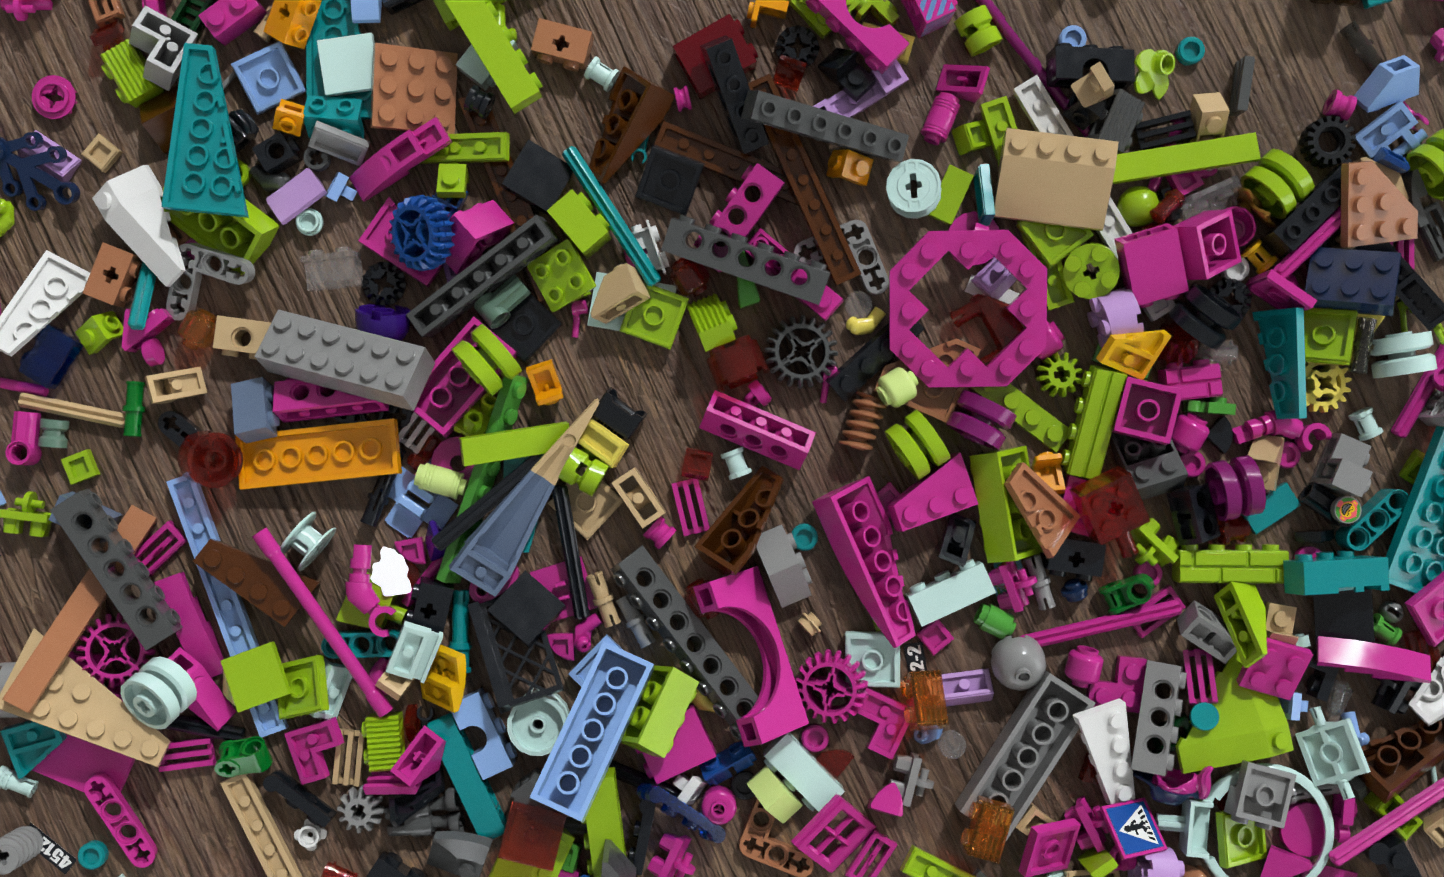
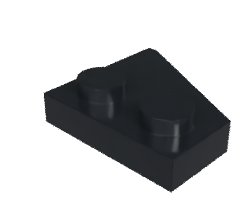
M441 764L439 771L422 781L416 794H389L390 822L394 828L401 825L445 790L443 767Z

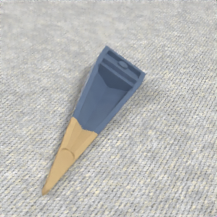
M598 398L594 399L468 537L462 549L449 565L451 571L494 597L497 596L511 577L541 512L559 479L562 468L598 407Z

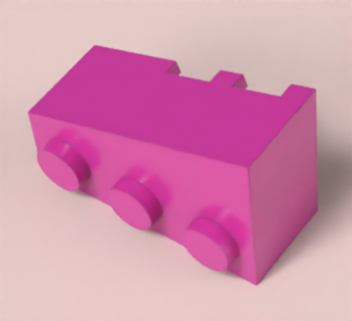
M961 452L951 453V458L948 461L931 469L929 474L915 484H912L886 505L895 531L903 532L978 505Z

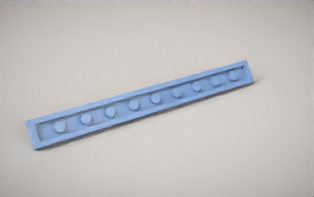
M192 472L166 483L195 559L210 539L221 540L196 472ZM197 565L230 657L258 647L259 644L241 596ZM277 699L250 708L260 737L268 736L289 727L286 719L279 720Z

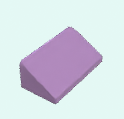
M41 134L44 140L42 147L38 149H28L27 147L18 150V156L25 158L45 152L52 146L60 145ZM32 136L31 143L34 145L36 141ZM55 150L54 155L58 159L59 152ZM66 150L67 159L64 162H50L36 167L61 182H69L82 163V160Z
M306 168L283 187L268 196L266 201L276 217L284 225L326 195L327 191L310 168Z
M993 257L971 281L995 303L1017 279Z
M989 668L935 675L939 707L986 702L993 699L994 691Z

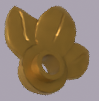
M1240 187L1238 189L1239 196L1237 201L1239 203L1237 206L1246 208L1268 227L1275 228V223L1270 220L1271 213L1261 209L1263 207L1261 201L1253 195L1250 189Z

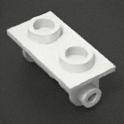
M646 220L647 227L642 228L641 224L631 227L632 234L642 249H647L648 253L646 255L657 271L662 270L663 274L667 275L665 268L669 267V262L665 251L659 252L656 242L661 241L656 225L650 226L649 220Z

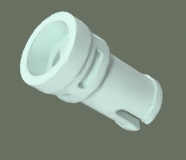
M2 765L0 767V788L4 790L10 789L28 798L32 797L37 790L39 782L26 777L18 779L16 771Z

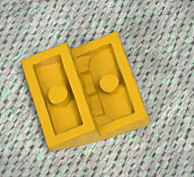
M440 644L425 682H420L422 698L455 713L459 711L464 695L466 656L461 652Z

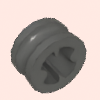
M309 147L304 153L305 164L316 172H322L329 168L331 156L322 152L321 158L324 159L321 164L316 162V165H313L314 159H312V155L314 153L319 155L321 151Z

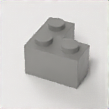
M144 6L132 25L129 44L150 54L146 59L143 78L170 91L180 74L184 43L196 44L198 33Z
M1332 433L1331 439L1326 442L1310 482H1315L1337 495L1362 497L1371 485L1370 477L1373 472L1364 468L1370 459L1369 451L1371 446L1343 433Z
M782 525L761 533L756 548L781 607H786L811 596L808 585L813 582L807 568H805L806 564L801 553L795 554L793 550L798 547L792 533L786 534Z

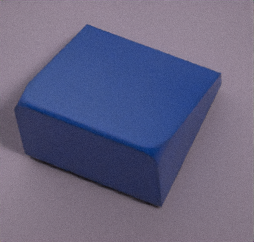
M1381 147L1372 159L1400 174L1410 169V165L1405 157L1385 147Z

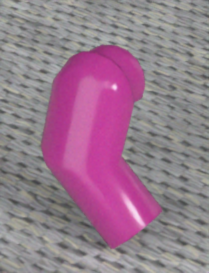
M596 612L575 626L573 642L575 648L580 652L590 650L592 630L603 623Z

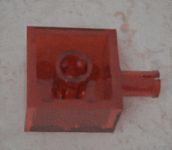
M1116 466L1069 489L1090 538L1100 545L1116 539L1123 558L1132 557L1130 551L1134 555L1139 552L1131 530L1150 522V519L1130 472L1120 466Z

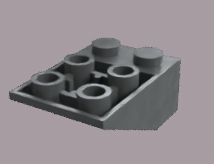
M1112 432L1109 441L1121 481L1131 503L1184 487L1188 472L1172 439L1170 444L1162 445Z

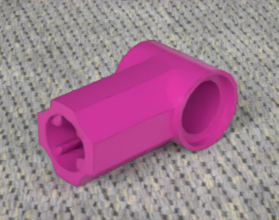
M14 411L11 443L5 451L6 458L10 463L32 466L40 461L42 450L38 446L41 413ZM23 447L27 449L25 459H22L20 455Z

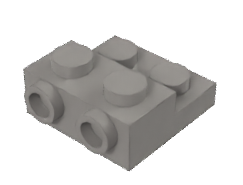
M1242 760L1237 785H1230L1224 812L1231 814V820L1239 823L1248 824V820L1255 821V826L1266 830H1272V826L1284 829L1297 775Z

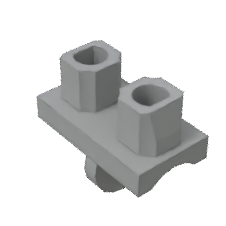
M911 752L910 756L896 754L893 769L905 773L903 782L893 779L889 780V783L897 785L903 805L907 807L911 806L916 785L915 795L923 797L925 788L933 789L934 782L927 779L928 769L922 768L920 777L918 776L922 758L919 757L918 753Z

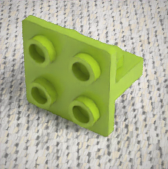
M566 239L527 265L552 312L560 310L571 302L586 298L591 295L590 290L596 287L571 239Z

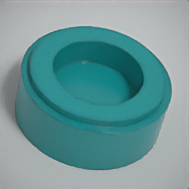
M1196 37L1184 38L1175 49L1177 60L1185 66L1196 64L1203 58L1205 53L1203 42Z
M802 523L793 528L791 533L797 544V549L808 551L817 544L818 534L813 526Z
M1202 702L1191 709L1189 719L1196 729L1208 731L1218 724L1219 713L1212 704Z
M99 840L87 842L78 851L79 863L82 867L89 870L102 866L109 856L107 846Z

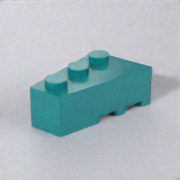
M1337 550V555H1334L1333 552H1316V557L1313 558L1312 554H1296L1293 560H1283L1284 589L1287 594L1321 595L1337 594L1339 591L1354 590V592H1364V589L1390 590L1388 557L1354 555V550Z

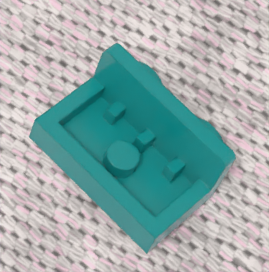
M307 96L303 114L309 138H311L316 121H320L364 139L365 131L360 116L363 105L362 100L356 98Z

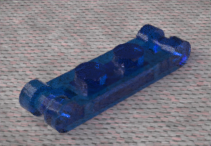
M642 783L638 787L637 794L640 799L660 804L662 806L660 811L672 818H675L677 815L683 819L681 822L683 826L692 831L698 829L702 839L710 840L714 843L724 841L726 832L721 826L713 824L707 817L669 792L648 783Z

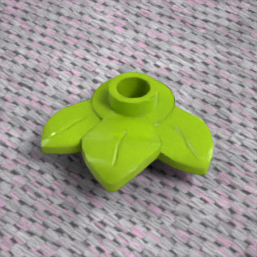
M1146 49L1140 52L1134 61L1139 69L1135 75L1134 89L1138 94H1144L1152 90L1156 99L1160 100L1168 89V75L1175 68V58L1173 54L1166 50L1155 52L1152 49Z

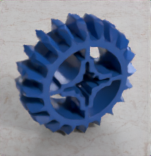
M425 195L405 198L404 201L398 203V209L392 211L394 219L389 221L392 225V230L389 233L392 234L393 238L390 244L395 245L394 254L400 255L399 262L405 263L407 268L419 271L439 268V265L446 263V258L451 256L449 248L455 246L451 241L452 236L456 234L451 229L454 222L448 219L450 212L444 210L445 205L438 202L437 198Z

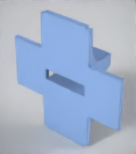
M427 458L423 464H431L432 458ZM401 466L402 474H397L388 495L396 503L385 518L386 523L408 538L413 537L423 521L429 524V521L433 520L443 529L459 505L448 497L419 489L417 485H414L415 475ZM408 490L417 495L418 497H420L421 499H423L428 504L432 503L430 507H426L421 502L407 494Z

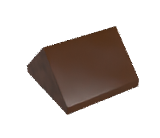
M178 85L171 88L170 91L167 90L139 105L142 125L164 154L169 153Z

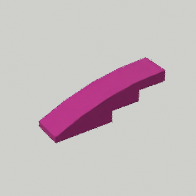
M180 572L154 582L164 592V600L170 609H174L181 618L180 623L183 628L175 633L184 651L202 664L211 678L223 674L221 660L224 658L211 622H206L198 597H193L185 573Z
M1318 636L1317 666L1344 668V672L1371 674V678L1431 683L1430 655L1371 642Z

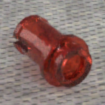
M1172 189L1165 192V197L1149 212L1153 220L1162 224L1177 208L1183 207L1185 197L1179 190Z
M328 861L321 876L358 877L359 873L336 865V861L334 863Z

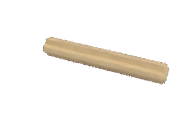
M21 393L19 396L18 405L23 408L124 428L125 413L28 393Z

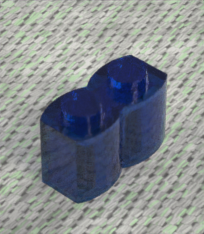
M47 325L35 336L36 342L31 351L28 350L21 357L19 372L43 387L55 390L65 377L69 366L79 355L83 345L79 340L57 326Z

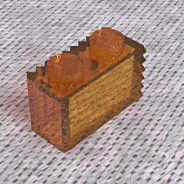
M941 670L911 671L906 674L901 681L900 687L902 696L906 697L907 706L904 710V718L906 723L910 725V731L943 729L949 725Z
M978 795L976 802L973 801L969 809L971 822L969 828L963 830L961 845H963L967 855L999 864L1015 811L1010 804Z

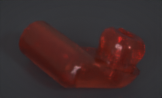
M429 435L419 453H412L408 457V466L417 471L420 464L425 465L428 463L441 440L434 435Z

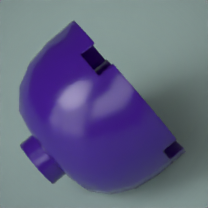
M378 304L358 306V309H355L356 329L402 341L409 332L411 321L406 314L411 310L399 305H395V310Z

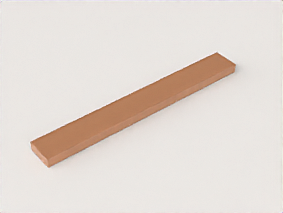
M131 505L119 523L117 530L123 539H127L134 549L133 554L135 555L156 523L157 518ZM108 543L105 544L103 550H108ZM117 561L115 568L122 574L124 566ZM90 568L2 700L27 713L32 711L108 596Z

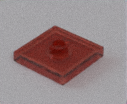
M512 801L498 858L553 871L567 815L558 811Z

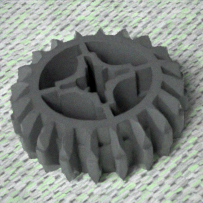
M805 315L800 316L799 324H796L795 317L791 316L789 318L791 326L789 327L782 320L779 324L783 331L780 332L778 329L773 328L772 333L777 338L768 337L766 340L769 344L774 345L773 348H765V353H773L772 358L766 359V364L773 362L776 364L770 370L771 374L779 370L782 374L778 376L777 380L781 382L787 376L789 378L787 381L788 387H791L793 381L797 380L798 389H802L803 380L807 381L809 388L813 387L812 378L814 377L818 383H822L823 378L820 373L824 372L827 376L831 374L826 365L836 366V362L830 360L829 357L838 355V351H830V347L835 346L837 341L832 340L828 342L827 340L833 332L829 330L823 334L821 330L826 324L822 322L816 328L814 326L816 322L815 317L810 319L809 324H805ZM806 330L813 333L816 338L809 342H803L795 336L793 331ZM784 336H786L791 346V353L783 360H780L779 346ZM813 344L808 349V352L805 353L808 355L806 359L800 356L790 360L795 355L794 352L797 351L795 349L797 345L804 348ZM822 344L823 359L817 368L812 359V351ZM794 362H800L810 373L804 375L795 374L786 367Z

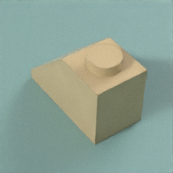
M625 263L614 267L612 272L603 277L590 312L592 318L607 324L650 298L644 280L638 270Z

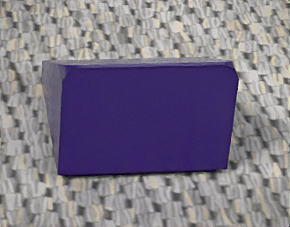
M433 520L429 521L425 537L431 561L444 557L446 548L443 551H439L431 541L432 537L442 530Z

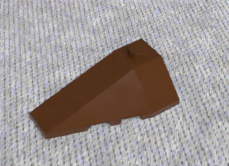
M623 66L609 96V100L613 101L609 115H604L602 124L605 125L602 138L596 141L589 165L596 179L603 184L613 176L661 123L675 97L674 94Z
M764 466L760 467L694 546L704 563L723 575H736L754 553L783 483L781 476Z

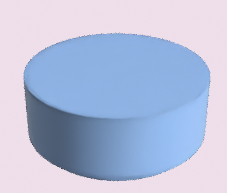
M1076 25L1067 26L1058 36V44L1070 43L1074 47H1082L1087 41L1085 31Z

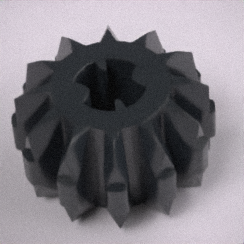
M242 109L231 111L228 114L236 154L248 144H251L259 130L251 116Z

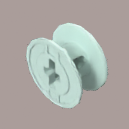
M909 159L900 162L892 169L887 178L886 191L890 205L897 214L905 218L918 219L927 216L936 209L941 200L942 188L939 174L928 162L920 159ZM912 180L917 181V198L911 197Z
M315 511L307 515L280 546L283 554L293 547L304 556L298 567L299 571L304 570L316 559L336 532V528H331L324 535H321L311 527L316 518Z

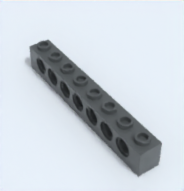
M640 546L610 569L613 572L615 582L620 587L626 589L630 595L631 603L637 609L642 610L647 617L648 625L654 631H658L664 639L663 644L667 650L678 657L683 671L689 675L691 674L695 680L699 681L697 689L714 704L713 709L715 713L727 721L732 735L742 741L736 720L741 718L737 713V705L740 704L743 707V716L746 715L758 699L757 694L644 546ZM637 574L645 579L644 587L637 583ZM654 596L661 600V609L654 605ZM670 618H674L677 621V630L671 627ZM688 639L694 643L693 652L687 648L686 643ZM704 661H707L711 666L710 674L705 672L703 668ZM721 682L727 687L726 695L720 691Z

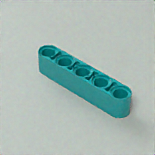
M451 712L427 724L428 728L446 741L442 761L477 835L495 839L509 832L508 821L488 779L482 780L471 756L474 749L465 730H459Z

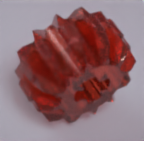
M1174 321L1170 325L1162 323L1161 327L1156 329L1165 330L1171 335L1157 360H1165L1166 365L1172 362L1179 367L1182 362L1189 364L1192 358H1195L1198 354L1200 341L1183 330Z

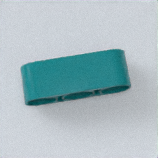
M1389 488L1378 491L1361 507V516L1353 525L1349 527L1341 526L1337 530L1335 535L1337 544L1342 548L1361 551L1366 549L1402 515L1409 498L1408 493L1404 490ZM1391 495H1394L1395 504L1391 507L1389 499ZM1374 513L1376 520L1371 526L1369 518ZM1355 532L1356 541L1351 544L1349 538L1351 533Z
M371 629L338 631L356 658L391 656L393 649L387 647L386 637L375 635ZM388 629L390 636L397 641L400 630ZM360 637L368 639L370 644L368 650H363L359 646L358 641ZM324 638L321 643L324 655L333 659L339 658Z

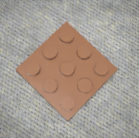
M375 43L373 45L370 128L404 132L410 129L414 131L437 117L447 134H455L457 66L455 64L458 61V53Z

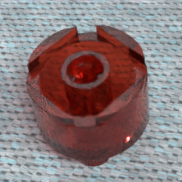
M750 335L736 339L734 341L736 345L726 349L722 345L709 351L710 357L706 362L719 392L724 391L723 386L725 385L733 389L757 379V373L761 370L764 375L769 372L757 340H751Z
M207 430L198 431L188 435L181 444L178 452V465L181 474L191 482L209 488H220L227 485V483L240 474L243 466V453L236 442L226 434ZM209 456H214L213 461L207 462Z

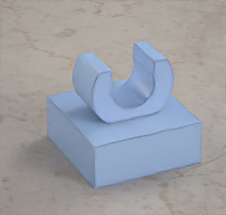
M337 172L325 197L337 202L341 195L353 201L357 191L346 186L349 179L348 176Z
M1294 692L1291 700L1278 697L1286 719L1300 721V712H1308L1309 701L1302 700V693Z

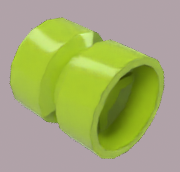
M986 5L976 7L954 21L960 36L966 37L964 44L971 57L988 51L1003 40L997 26L990 24L992 16Z
M575 447L558 478L571 486L578 484L580 491L592 497L603 480L609 465L598 459L589 460V454ZM580 466L587 468L583 476L577 473Z

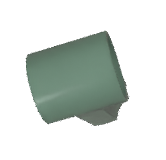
M514 274L495 292H489L481 296L474 304V309L491 329H495L508 320L510 311L528 297L531 292Z

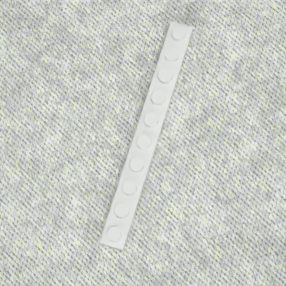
M1038 75L1012 90L1036 132L1074 136ZM1110 197L1103 231L1096 230L1104 245L1110 248L1118 258L1114 239L1132 234V231ZM1161 299L1154 301L1152 306L1145 307L1143 310L1152 322L1170 312L1176 304L1173 300Z

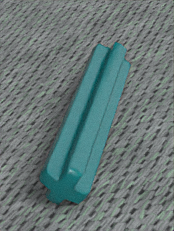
M143 261L128 319V325L133 330H143L145 328L157 277Z

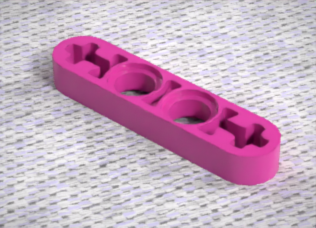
M98 772L93 774L84 785L85 795L130 862L139 868L149 866L157 855L158 849L155 842L112 778L105 773ZM95 782L97 784L103 783L105 785L102 791L100 789L94 790L92 788ZM109 793L112 794L111 796L107 797L103 802L100 801L104 795L107 796ZM111 802L119 804L121 813L110 815L106 810V805ZM125 825L133 826L136 829V835L131 838L125 837L121 832V827ZM139 838L142 839L138 845L137 843L134 844ZM140 848L142 851L148 850L150 852L147 858L137 855Z

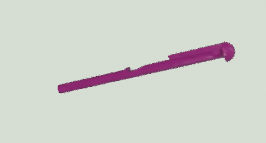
M975 0L979 6L986 5L994 25L997 26L998 30L1034 75H1038L1046 90L1064 111L1069 99L1059 87H1047L1046 70L1042 67L1041 62L1037 57H1034L1006 22V18L992 0ZM1076 126L1078 130L1082 133V135L1086 138L1088 136V132L1090 131V126H1088L1085 130H1081L1078 126Z

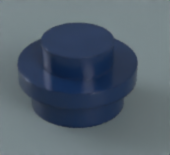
M1077 578L1066 581L1061 588L1062 596L1068 602H1077L1084 599L1088 595L1087 582Z

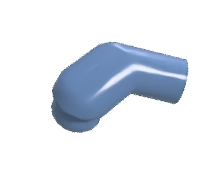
M935 710L931 723L921 726L914 731L913 737L915 741L920 744H927L939 739L948 714Z

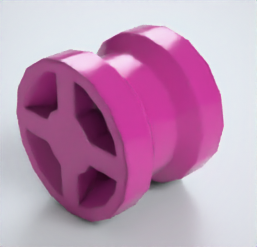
M1333 90L1324 104L1323 115L1341 117L1339 121H1347L1355 110L1357 97L1352 95L1345 96L1342 91Z
M660 516L643 536L646 539H651L654 542V546L659 550L677 530L673 526L669 527L665 523V519Z

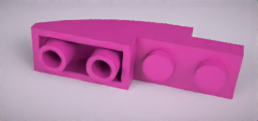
M435 117L414 131L409 129L384 146L363 163L349 179L362 201L365 202L410 174L408 170L453 142L440 120Z
M761 228L747 242L755 246L758 245V242L774 247L773 252L781 255L788 251ZM745 250V252H746L753 260H755V257H754L753 253L750 252V251ZM769 260L766 263V271L771 275H777L781 271V265L777 260ZM796 269L792 272V280L797 284H803L807 281V273L803 269ZM827 285L819 305L795 297L825 322L843 303V298Z

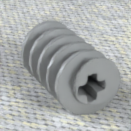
M21 826L0 837V875L11 873L41 852L43 838L36 828Z

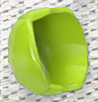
M1134 186L1126 189L1119 197L1117 208L1127 225L1141 227L1147 226L1154 221L1159 213L1160 203L1156 193L1148 187Z

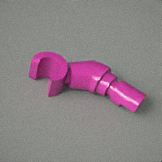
M1275 410L1266 411L1258 419L1245 421L1244 425L1232 428L1233 439L1237 444L1260 438L1262 434L1265 436L1269 434L1272 436L1281 435L1294 439L1295 444L1302 453L1311 451L1313 447L1308 438L1311 432L1317 440L1325 441L1330 440L1332 437L1330 429L1324 424L1312 423L1303 426V422L1299 419H1277Z
M354 544L353 558H350V568H353V573H349V581L345 582L347 599L364 615L366 613L370 615L368 621L369 628L375 635L380 637L390 636L388 629L378 627L376 619L381 613L392 615L397 610L391 606H380L378 604L380 599L372 588L370 574H367V569L371 567L372 545Z

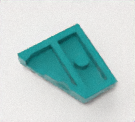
M30 720L4 727L0 731L18 779L26 776L67 738L65 733Z

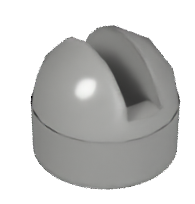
M1385 601L1379 606L1378 613L1388 623L1399 622L1404 616L1403 608L1396 602ZM1389 607L1397 612L1396 616L1387 611Z

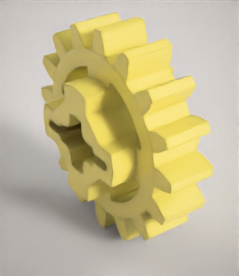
M1305 362L1306 405L1309 406V412H1317L1319 410L1320 413L1328 412L1329 408L1331 410L1338 409L1337 402H1346L1343 393L1351 392V389L1345 386L1346 383L1352 381V378L1344 376L1349 370L1347 367L1340 368L1338 364ZM1317 365L1324 366V368L1320 369L1319 371L1312 369ZM1321 396L1328 397V399L1325 401H1316V399L1321 398Z

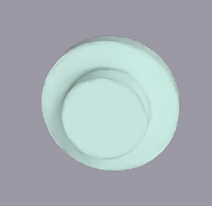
M307 208L296 217L297 229L307 236L317 235L324 226L322 215L315 209Z

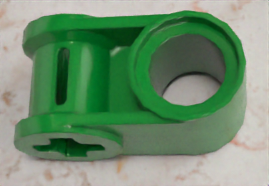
M1140 573L1105 584L1098 591L1104 595L1109 607L1107 610L1109 615H1115L1149 601L1155 585L1150 576ZM1143 584L1148 592L1138 593L1133 585Z
M253 736L246 739L227 740L219 746L220 758L216 762L214 769L222 777L261 773L272 765L273 759L262 737Z

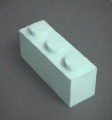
M973 559L967 560L964 567L959 566L960 569L952 573L949 570L943 571L934 576V581L926 585L924 582H919L909 588L910 592L906 593L905 596L921 627L996 593L982 562H974Z
M791 732L775 738L763 750L764 757L766 758L764 763L774 773L778 770L785 777L782 780L792 792L797 789L804 796L801 799L802 802L812 812L815 809L819 812L836 794L841 796L845 792L841 783Z

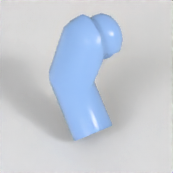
M1355 711L1341 713L1342 720L1351 719L1361 747L1367 745L1370 742V738L1365 732L1360 733Z

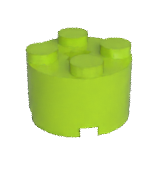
M1094 242L1082 244L1074 249L1067 257L1063 268V277L1067 287L1072 293L1085 299L1107 295L1116 286L1120 275V265L1116 254L1107 246ZM1091 263L1093 267H1099L1096 277L1092 278L1090 274L1085 275L1084 271L1087 270V264Z

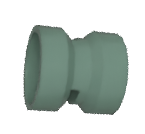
M40 419V428L44 432H42L38 439V446L67 448L68 439L65 437L64 432L69 429V421Z

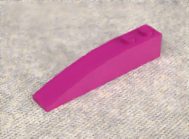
M870 476L835 489L812 501L845 575L870 616L893 648L899 647L916 636L909 603L907 600H904L902 588L905 586L903 576H899L896 560L899 559L897 549H893L891 543L892 527Z

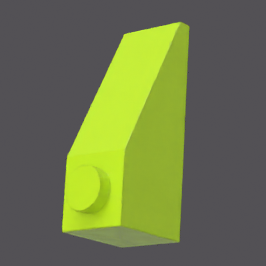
M1230 582L1214 595V599L1244 668H1249L1267 655L1266 608L1255 585Z

